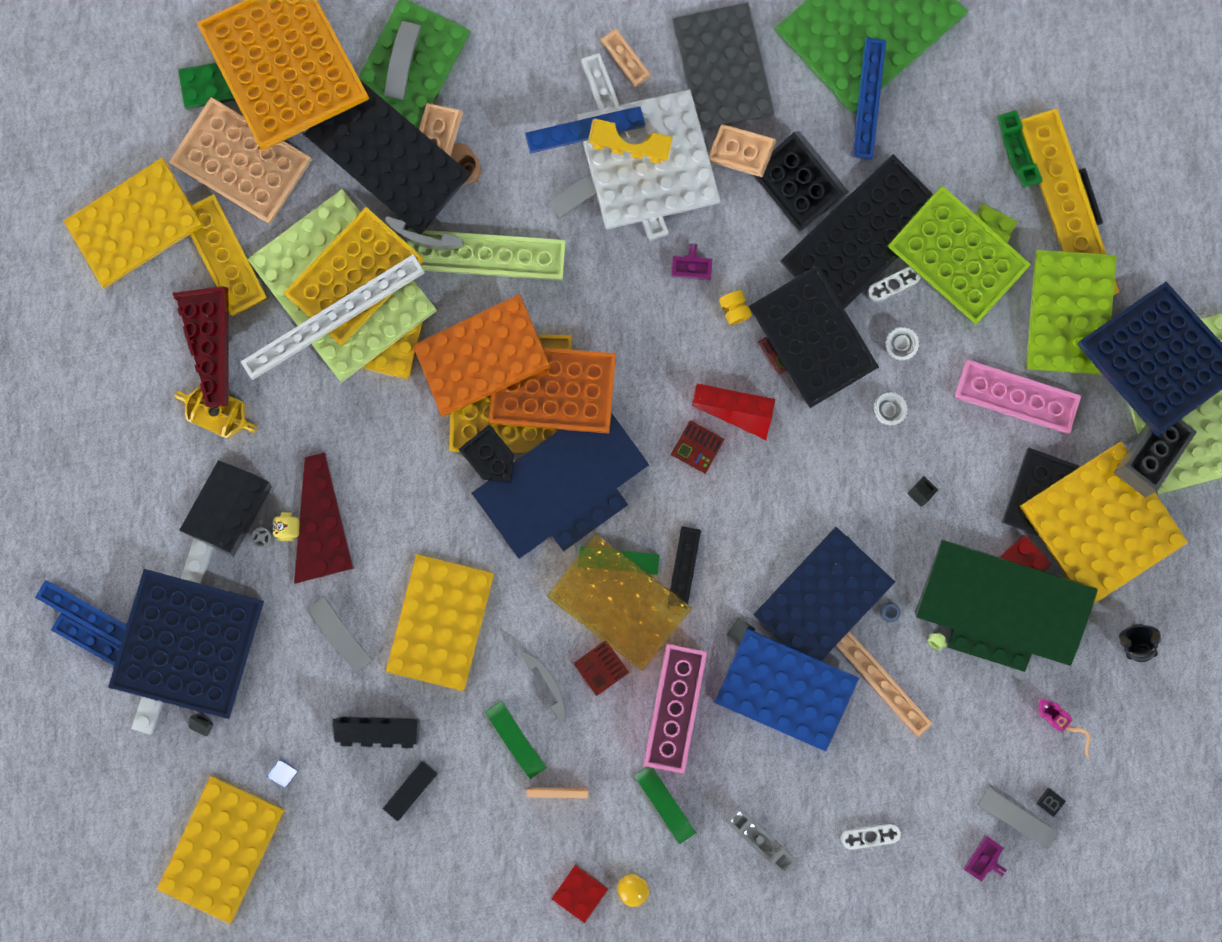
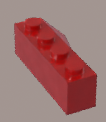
M696 384L692 401L693 407L766 441L775 399Z

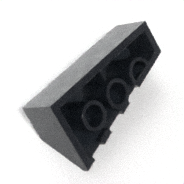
M345 716L332 719L334 741L340 742V746H352L353 743H361L360 747H373L374 743L381 744L383 748H393V744H401V748H413L414 745L419 743L420 719Z

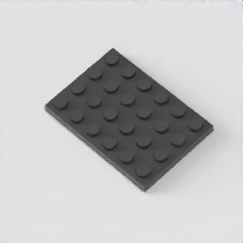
M748 2L672 18L687 87L692 94L701 131L718 128L722 124L732 125L774 116V108Z

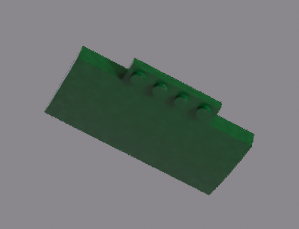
M941 539L917 604L915 616L916 618L953 629L947 647L1023 672L1026 671L1032 654L1071 666L1085 631L1098 589Z

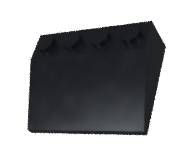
M793 132L773 150L763 177L754 175L799 232L849 193L847 188L801 132Z
M218 460L179 531L234 557L272 488L270 482Z

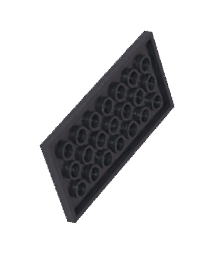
M361 81L369 100L309 128L304 136L421 235L471 174Z
M893 154L780 262L795 278L818 265L845 309L899 258L887 246L930 199L933 193Z

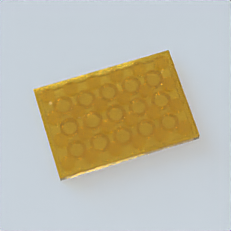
M597 533L594 534L547 595L551 601L641 671L644 670L692 609L691 606Z

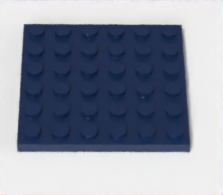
M1167 281L1077 344L1157 437L1222 390V342Z
M144 569L108 688L230 719L264 601Z

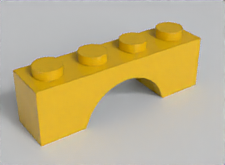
M593 119L588 144H592L593 149L604 151L605 147L612 149L611 153L623 155L624 152L631 153V158L642 160L643 157H648L650 162L661 164L662 161H668L673 137L650 133L643 142L630 144L618 135L615 123Z

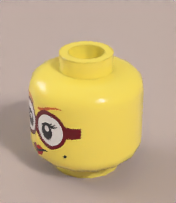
M284 512L280 513L279 517H275L273 519L272 534L277 538V541H294V538L299 536V519L293 517V513Z

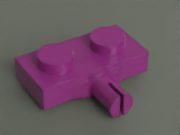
M689 244V255L684 257L673 256L671 277L711 280L712 259L697 256L698 245L694 244L693 251V244Z
M985 835L963 869L981 882L987 873L992 870L1001 875V877L1005 874L1000 870L1006 873L1007 869L997 863L1004 847Z

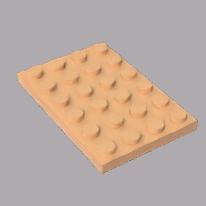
M211 97L168 163L271 225L312 161V158L285 141L261 151L245 118Z

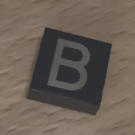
M1047 788L1036 804L1054 817L1066 801L1052 789Z

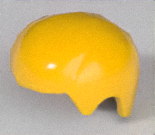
M637 874L625 875L619 880L617 885L618 896L625 905L640 907L647 901L650 895L649 885Z

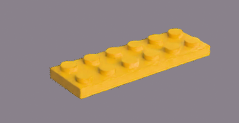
M213 194L193 204L192 206L204 226L190 234L216 287L225 286L229 288L230 315L234 317L268 300L217 197Z

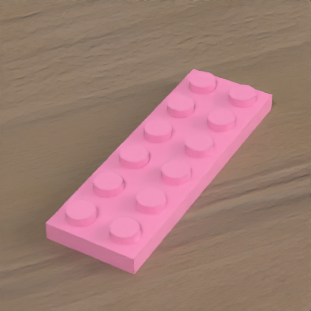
M966 360L954 398L1070 434L1081 396Z

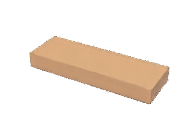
M617 29L601 39L605 49L634 88L651 76Z
M528 787L527 797L588 798V789Z

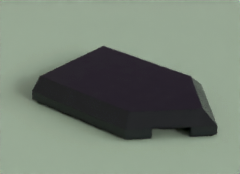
M490 424L458 449L482 480L511 482L514 454Z

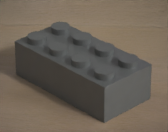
M1180 420L1157 437L1146 424L1113 473L1146 498L1159 490L1197 431L1183 420Z

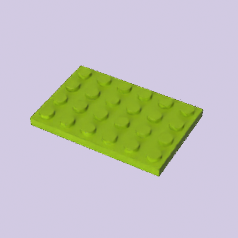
M943 185L938 188L887 246L975 325L1031 265Z
M1035 250L1026 357L1027 370L1102 374L1077 344L1112 318L1117 255Z

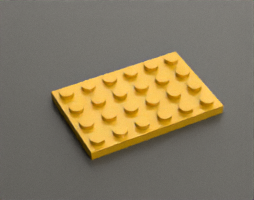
M164 158L158 159L63 220L102 288L109 287L204 226Z
M365 207L283 293L309 318H312L411 255L415 256L420 265L425 260L373 212ZM392 294L329 332L328 335L343 347Z
M416 554L386 672L465 691L494 573Z
M210 776L157 890L231 924L285 809L217 777Z

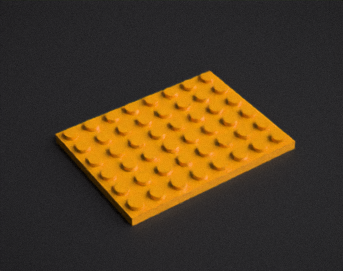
M243 0L197 22L261 151L369 100L368 94L317 0Z

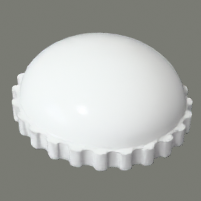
M895 328L886 337V350L895 360H909L918 351V336L910 328Z
M887 392L875 400L874 413L881 423L894 426L900 424L908 414L906 401L897 393Z

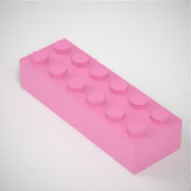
M666 644L643 762L644 766L684 774L706 662V651Z

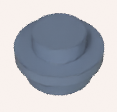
M887 602L882 605L880 615L884 621L895 622L900 617L901 612L897 604Z

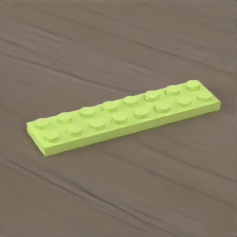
M408 229L410 232L417 233L413 229ZM425 230L421 235L441 240L443 233L463 239L464 246L453 250H433L407 241V244L424 258L425 261L420 265L424 271L563 281L566 240Z

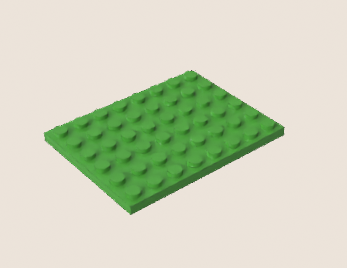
M806 0L777 25L775 31L843 105L854 114L858 110L866 38L886 40L881 83L882 90L965 17L968 11L958 0Z

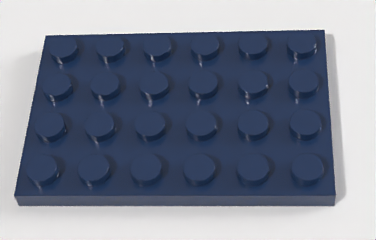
M835 526L753 615L785 645L822 661L896 581Z

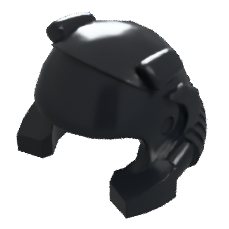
M1135 624L1120 633V644L1124 647L1126 657L1129 660L1147 662L1158 655L1157 648L1161 642V633L1157 628Z

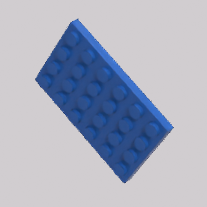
M747 628L714 703L826 752L859 681V677Z

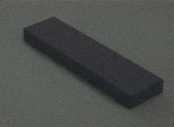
M681 526L668 606L688 608L701 534L700 529Z

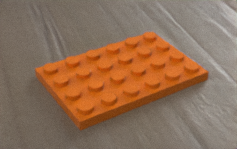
M520 294L413 344L442 417L551 367Z
M544 348L551 367L491 395L489 424L609 434L616 353Z

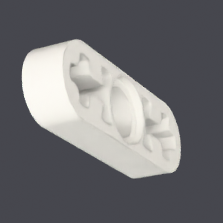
M907 267L871 285L867 291V297L873 303L881 302L915 285L921 279V276L911 267ZM909 271L911 274H916L914 281L910 278L903 282V278L908 276ZM892 279L899 282V288L896 290L889 287V281ZM883 287L885 288V291L880 293V298L872 295L874 289L879 291Z
M893 824L850 829L842 833L841 843L850 850L893 844L900 839L901 833L899 828ZM889 828L896 832L892 839L889 836H882L883 841H880L879 829H881V833H888ZM868 831H874L876 834V839L873 842H867L865 839V834ZM861 832L863 844H860V840H854L852 845L845 842V839L849 838V834L856 838L859 837L858 833Z

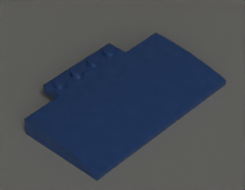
M611 412L609 434L558 430L513 463L511 482L488 480L474 490L472 495L518 559L550 536L554 538L564 552L628 505L617 488L645 469L649 464Z

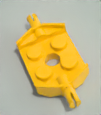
M201 386L188 395L177 390L176 393L183 397L176 394L174 398L186 404L185 415L187 421L224 438L230 439L242 429L255 433L256 430L252 428H258L257 425L246 420V403L229 396V406L219 407L220 411L216 416L210 415V407L206 406Z

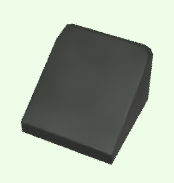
M923 476L907 494L922 507L934 496L938 489Z
M737 618L727 635L741 643L746 629L754 631L756 628Z
M197 714L190 716L189 728L203 736H208L213 722Z

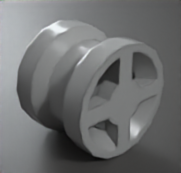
M257 528L252 532L251 541L260 548L270 547L274 541L273 532L266 528Z

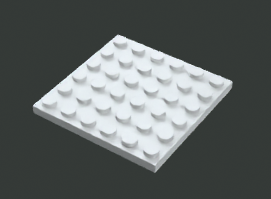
M690 90L582 113L576 116L577 120H582L641 106L646 125L643 128L618 133L625 142L639 144L650 133L673 137L668 161H662L661 164L650 162L648 157H643L642 160L631 158V153L624 152L623 155L611 153L612 149L605 147L604 151L593 149L592 144H588V140L583 141L606 230L720 203V197Z

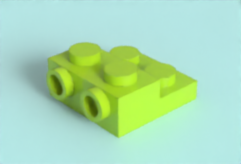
M983 203L976 213L977 217L1008 243L1018 221Z

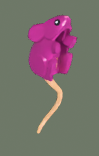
M1039 699L1038 713L1040 717H1045L1057 731L1062 732L1065 729L1072 732H1083L1086 735L1085 753L1087 758L1090 759L1088 754L1090 735L1083 728L1070 726L1069 724L1073 721L1071 716L1062 710L1058 703Z

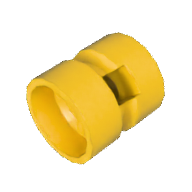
M742 290L731 292L719 299L722 310L727 312L725 318L729 326L741 323L753 316L749 305L744 304L746 298Z

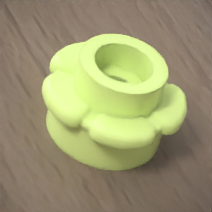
M936 632L929 635L927 642L935 650L940 651L943 647L947 646L946 638L941 633Z

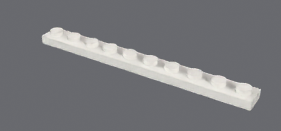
M600 53L581 59L582 67L599 110L618 106L619 102ZM662 216L642 221L649 241L668 235V230Z
M411 255L242 360L243 367L250 378L254 380L425 273L415 256Z
M194 538L181 579L202 584L213 547ZM141 697L131 729L152 735L163 702Z

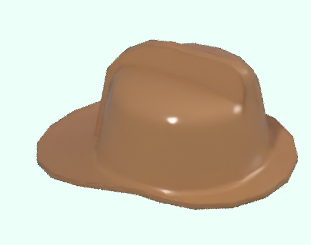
M454 144L451 157L471 174L463 185L474 182L478 183L482 171L478 158L466 144Z

